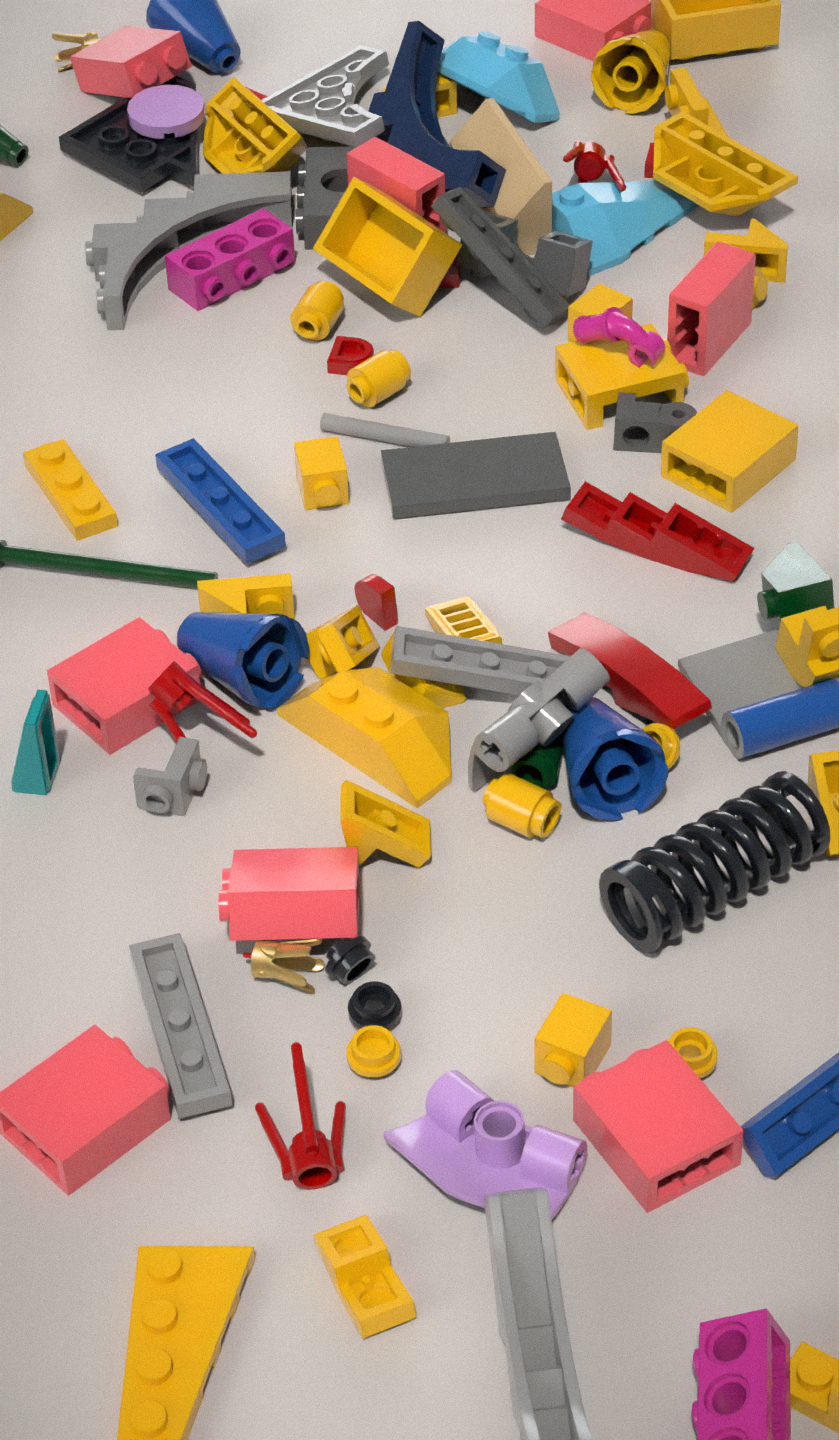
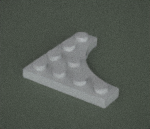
M360 45L261 101L299 134H309L321 137L324 141H335L356 148L385 131L382 116L368 112L358 104L354 105V101L363 84L389 65L387 51Z

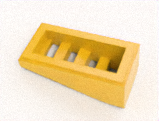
M469 596L425 607V615L435 633L502 644V638L495 626Z

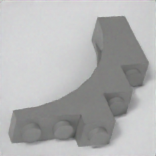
M291 171L196 174L194 177V191H187L186 198L145 199L144 214L137 216L136 223L94 224L92 241L85 242L86 264L94 265L96 282H100L101 289H97L98 314H105L107 330H124L129 309L139 292L157 273L166 268L165 255L262 208L292 228Z
M543 1187L485 1193L484 1202L499 1334L505 1342L513 1416L519 1423L520 1439L592 1440L582 1403L567 1329L553 1238L548 1190Z

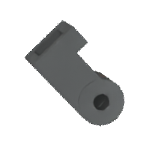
M619 392L615 416L613 450L661 453L662 441L695 416L697 411L687 403L671 402L662 405V403L636 401V393Z

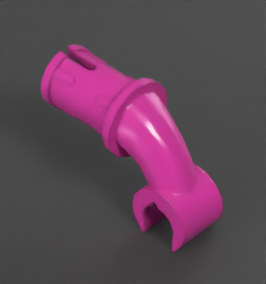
M609 307L600 314L579 316L573 324L574 336L581 344L608 339L611 342L624 340L630 345L628 349L629 358L638 368L648 358L653 366L665 353V343L657 333L645 331L642 326L624 315L617 307Z

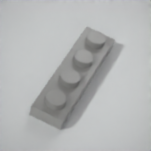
M396 626L392 640L390 673L520 695L538 680L541 683L544 682L571 656Z
M177 933L129 945L131 961L178 1119L232 1106L231 1091L181 934Z

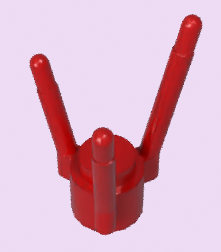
M576 141L573 148L564 155L563 161L566 163L575 158L574 170L578 175L577 184L596 180L607 169L620 191L626 190L624 180L614 164L615 157L613 155H606L605 149L595 142L582 144L580 141Z
M175 661L148 687V690L156 697L149 706L162 718L176 743L179 737L186 738L169 709L173 706L180 712L194 697L248 737L255 738L257 736V731L249 725L250 721L247 717L196 682Z
M294 1042L291 1045V1053L303 1131L293 1137L289 1150L264 1103H256L255 1111L280 1161L283 1179H293L294 1184L302 1189H319L331 1184L336 1179L337 1173L344 1171L342 1145L346 1105L343 1101H338L335 1104L331 1140L327 1139L323 1132L315 1130L302 1046L299 1042Z

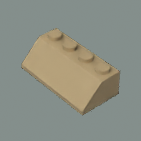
M489 98L480 105L449 141V146L458 150H480L506 169L495 205L493 207L480 208L483 211L518 220L516 240L519 248L526 255L536 254L538 239L552 232V180L495 99Z

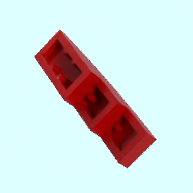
M586 481L566 506L561 520L584 532L645 559L690 573L733 582L754 550V547L677 503H674L669 512L666 513L631 492L621 502Z
M584 612L548 631L552 649L572 656L579 648H584L600 661L610 676L611 680L606 686L612 688L617 706L655 722L668 725L672 729H676L712 709L710 699L680 671L640 641L601 619Z

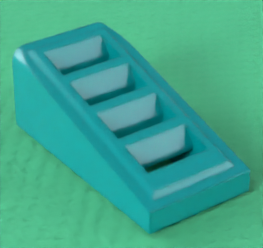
M37 689L23 725L11 788L16 793L47 796L57 772L60 757L50 695L47 690Z

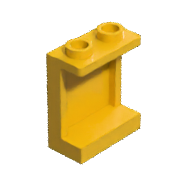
M652 323L641 325L645 331H652L659 335ZM662 338L666 348L665 353L652 366L648 358L640 368L630 360L628 355L630 345L624 340L611 342L608 339L587 344L574 341L555 346V381L586 430L603 427V406L617 403L619 392L636 393V398L664 391L671 402L684 403V388L689 386L688 372L682 362L679 363L672 354L670 344L666 338Z

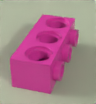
M264 208L165 255L168 289L196 311H199L294 264L293 229Z
M768 1309L701 1322L699 1348H696L693 1353L694 1369L699 1380L698 1400L692 1404V1418L698 1433L697 1440H791L790 1340Z

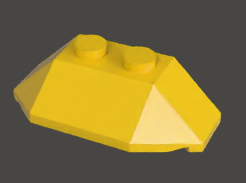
M235 77L206 104L205 114L208 116L204 129L203 156L222 174L285 172L298 162L300 156L306 151L307 145L302 136Z
M684 111L654 127L653 179L709 212L739 216L798 183L797 175Z
M379 667L341 671L311 683L277 708V715L417 809L451 783L449 712Z

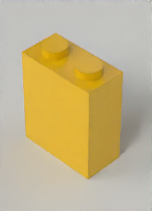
M726 390L662 441L661 477L733 513L796 460L799 425Z

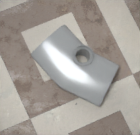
M579 648L544 682L541 683L538 680L525 689L511 704L506 714L476 736L468 760V784L473 791L479 790L497 774L507 770L536 747L538 743L542 747L552 743L575 717L566 706L568 705L576 711L579 710L611 680L607 670L594 655L584 648Z

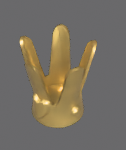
M87 32L83 35L68 33L52 34V38L56 41L81 44V46L60 51L55 55L54 59L58 62L70 60V56L99 41L97 32ZM72 63L58 69V72L72 67Z
M322 939L286 942L257 940L252 953H243V957L251 959V973L254 978L277 979L312 994H315V988L307 983L305 977L289 969L320 971L325 967L323 960L308 956L311 952L310 946L321 944Z

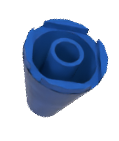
M150 0L146 10V22L150 28L181 31L188 56L214 73H223L235 67L240 57L241 49L218 0Z
M195 612L184 619L177 632L178 649L184 654H191L198 662L201 670L250 706L257 708L266 707L268 709L278 708L292 697L302 682L304 674L298 673L301 658L308 659L309 646L307 635L298 621L286 615Z
M596 697L589 699L577 711L567 705L566 708L575 717L562 732L570 790L580 808L596 819L610 821L624 819L621 813L629 812L635 808L639 813L648 808L662 793L668 778V766L665 763V755L657 740Z

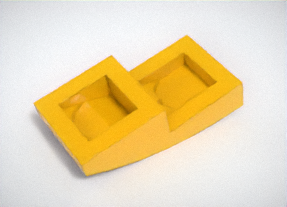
M366 1214L313 1234L316 1247L332 1283L362 1339L416 1318L414 1300L392 1268L388 1247Z

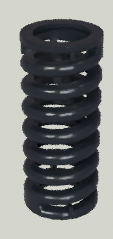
M786 771L777 772L768 777L761 786L758 785L745 790L740 795V798L729 799L718 810L704 813L697 822L681 826L675 835L663 836L653 847L640 849L632 856L631 860L619 861L605 869L600 874L599 879L600 896L604 908L620 935L636 950L642 953H652L659 948L662 938L665 940H675L682 934L683 925L686 927L699 926L705 919V913L711 915L721 913L726 908L727 900L730 902H740L747 896L749 888L754 890L762 889L769 883L770 876L783 877L790 871L792 864L803 865L811 858L824 853L828 849L831 840L827 816L820 801L803 780L793 773ZM792 795L801 802L811 818L814 830L809 831L800 812L786 798L787 796ZM756 827L760 830V832L764 835L767 842L769 843L770 848L773 852V856L767 851V849L763 845L758 835ZM735 840L739 843V845L743 848L744 852L746 853L750 861L751 867L743 859L741 853L738 850ZM715 855L720 859V861L724 865L730 880L725 876V874L721 870ZM694 868L696 869V871L699 873V875H700L701 878L703 879V881H704V883H705V885H706V888H707L708 892L704 889V887H703L702 884L700 883V881H699V879H698V877H697V875H696V873H695V871H694ZM673 882L675 883V885L678 887L679 891L681 892V894H682V896H683V898H684V900H685V903L683 902V900H682V899L680 898V896L678 895V893H677V891H676V889H675V887H674V885H673ZM624 888L629 889L632 893L634 902L648 927L644 925L639 928L634 921L625 900ZM652 897H653V898L656 900V902L658 903V905H659V907H660V909H661L663 915L660 913V911H659L658 908L656 907V905H655V903H654Z

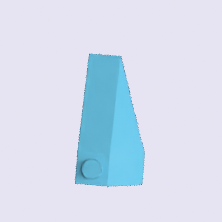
M657 180L624 182L626 185L625 191H620L614 182L578 183L566 186L552 193V232L556 230L593 241L587 272L589 277L622 264L631 257V250L639 244L646 246L654 240V233L661 227L673 226L699 205Z

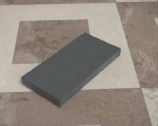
M556 431L381 450L382 467L393 519L571 500V486Z

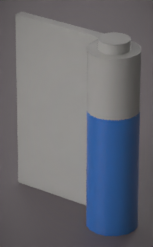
M777 629L678 659V667L683 675L710 699L712 709L706 712L731 753L738 759L839 728V677L808 687L798 684L787 670L775 649L778 636Z

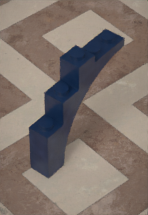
M420 21L408 22L385 92L374 93L368 112L383 118L385 131L376 137L445 173V192L461 187L479 207H493L506 169L480 150H458L449 146L442 135L435 99L437 70L445 40Z

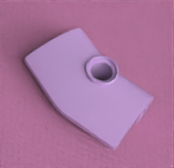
M457 1070L443 1074L430 1088L425 1103L426 1115L404 1126L384 1131V1139L447 1194L485 1208V1193L543 1187L548 1190L551 1220L559 1212L578 1182L585 1165L588 1149L587 1142L541 1125H536L534 1128L525 1125L523 1113L518 1106L506 1101H494Z

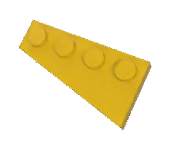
M254 1246L138 1247L117 1440H188L204 1397V1385L211 1368L214 1369L222 1349L221 1340L229 1319L233 1320L240 1302L239 1293L245 1277L250 1275L254 1265Z

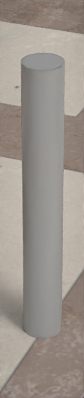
M323 413L320 421V429L324 431L410 447L450 443V436L334 414Z

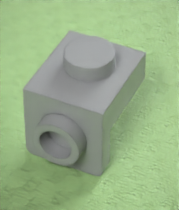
M179 737L165 771L140 767L136 769L133 781L138 808L156 813H167L185 817L195 791L203 789L207 777V763L201 761L199 740Z

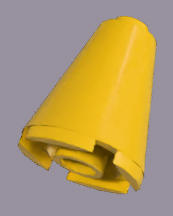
M647 30L615 38L607 42L597 52L594 58L593 70L591 71V82L595 93L606 106L612 109L615 107L623 111L627 110L625 113L635 114L646 111L660 99L666 86L671 52L670 43L666 36L656 30Z

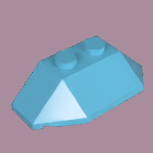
M484 31L479 32L478 36L461 37L443 48L437 73L457 81L458 84L487 99L494 98L499 105L534 123L559 120L560 111L543 64L529 57L527 49L515 45H505L500 42V36Z

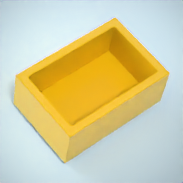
M650 0L652 27L654 30L664 34L668 39L671 47L670 60H689L694 56L708 54L723 55L729 51L748 48L756 50L768 45L779 44L781 3L779 0Z
M353 177L313 249L390 304L421 317L463 244L384 191Z

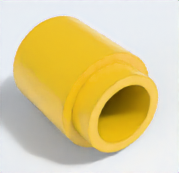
M319 281L310 285L291 313L290 321L294 330L308 340L319 341L324 339L343 311L344 296L341 289L329 281Z
M382 350L348 371L347 391L356 403L369 408L373 407L404 388L406 381L411 377L410 365L399 351Z
M510 773L504 774L500 779H493L483 796V805L486 806V816L488 819L529 838H533L536 835L541 838L548 837L554 830L561 814V802L553 799L552 792Z

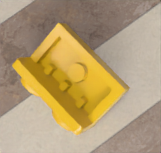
M686 67L670 69V85L665 87V101L672 116L684 111L728 136L707 98H703Z

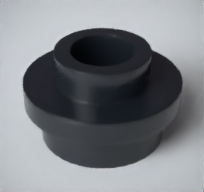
M358 936L353 939L342 938L337 941L326 955L329 960L325 967L326 974L331 979H339L344 985L353 983L367 972L375 960V955L370 951L371 943L365 936Z
M372 981L360 985L348 1002L349 1019L358 1029L370 1025L390 1029L401 1017V1001L398 995L389 985L383 982Z

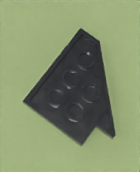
M175 76L161 84L180 85L196 91V84L179 76ZM132 98L121 99L59 136L61 151L140 192L152 187L169 175L194 187V177L197 174V129L182 137H175V133L164 134L165 139H153L142 136L130 126L127 107Z

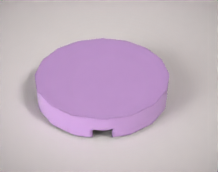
M160 85L137 93L128 103L127 114L130 126L134 131L145 137L165 139L164 134L175 133V137H182L195 131L204 122L205 105L201 95L191 88L180 85Z

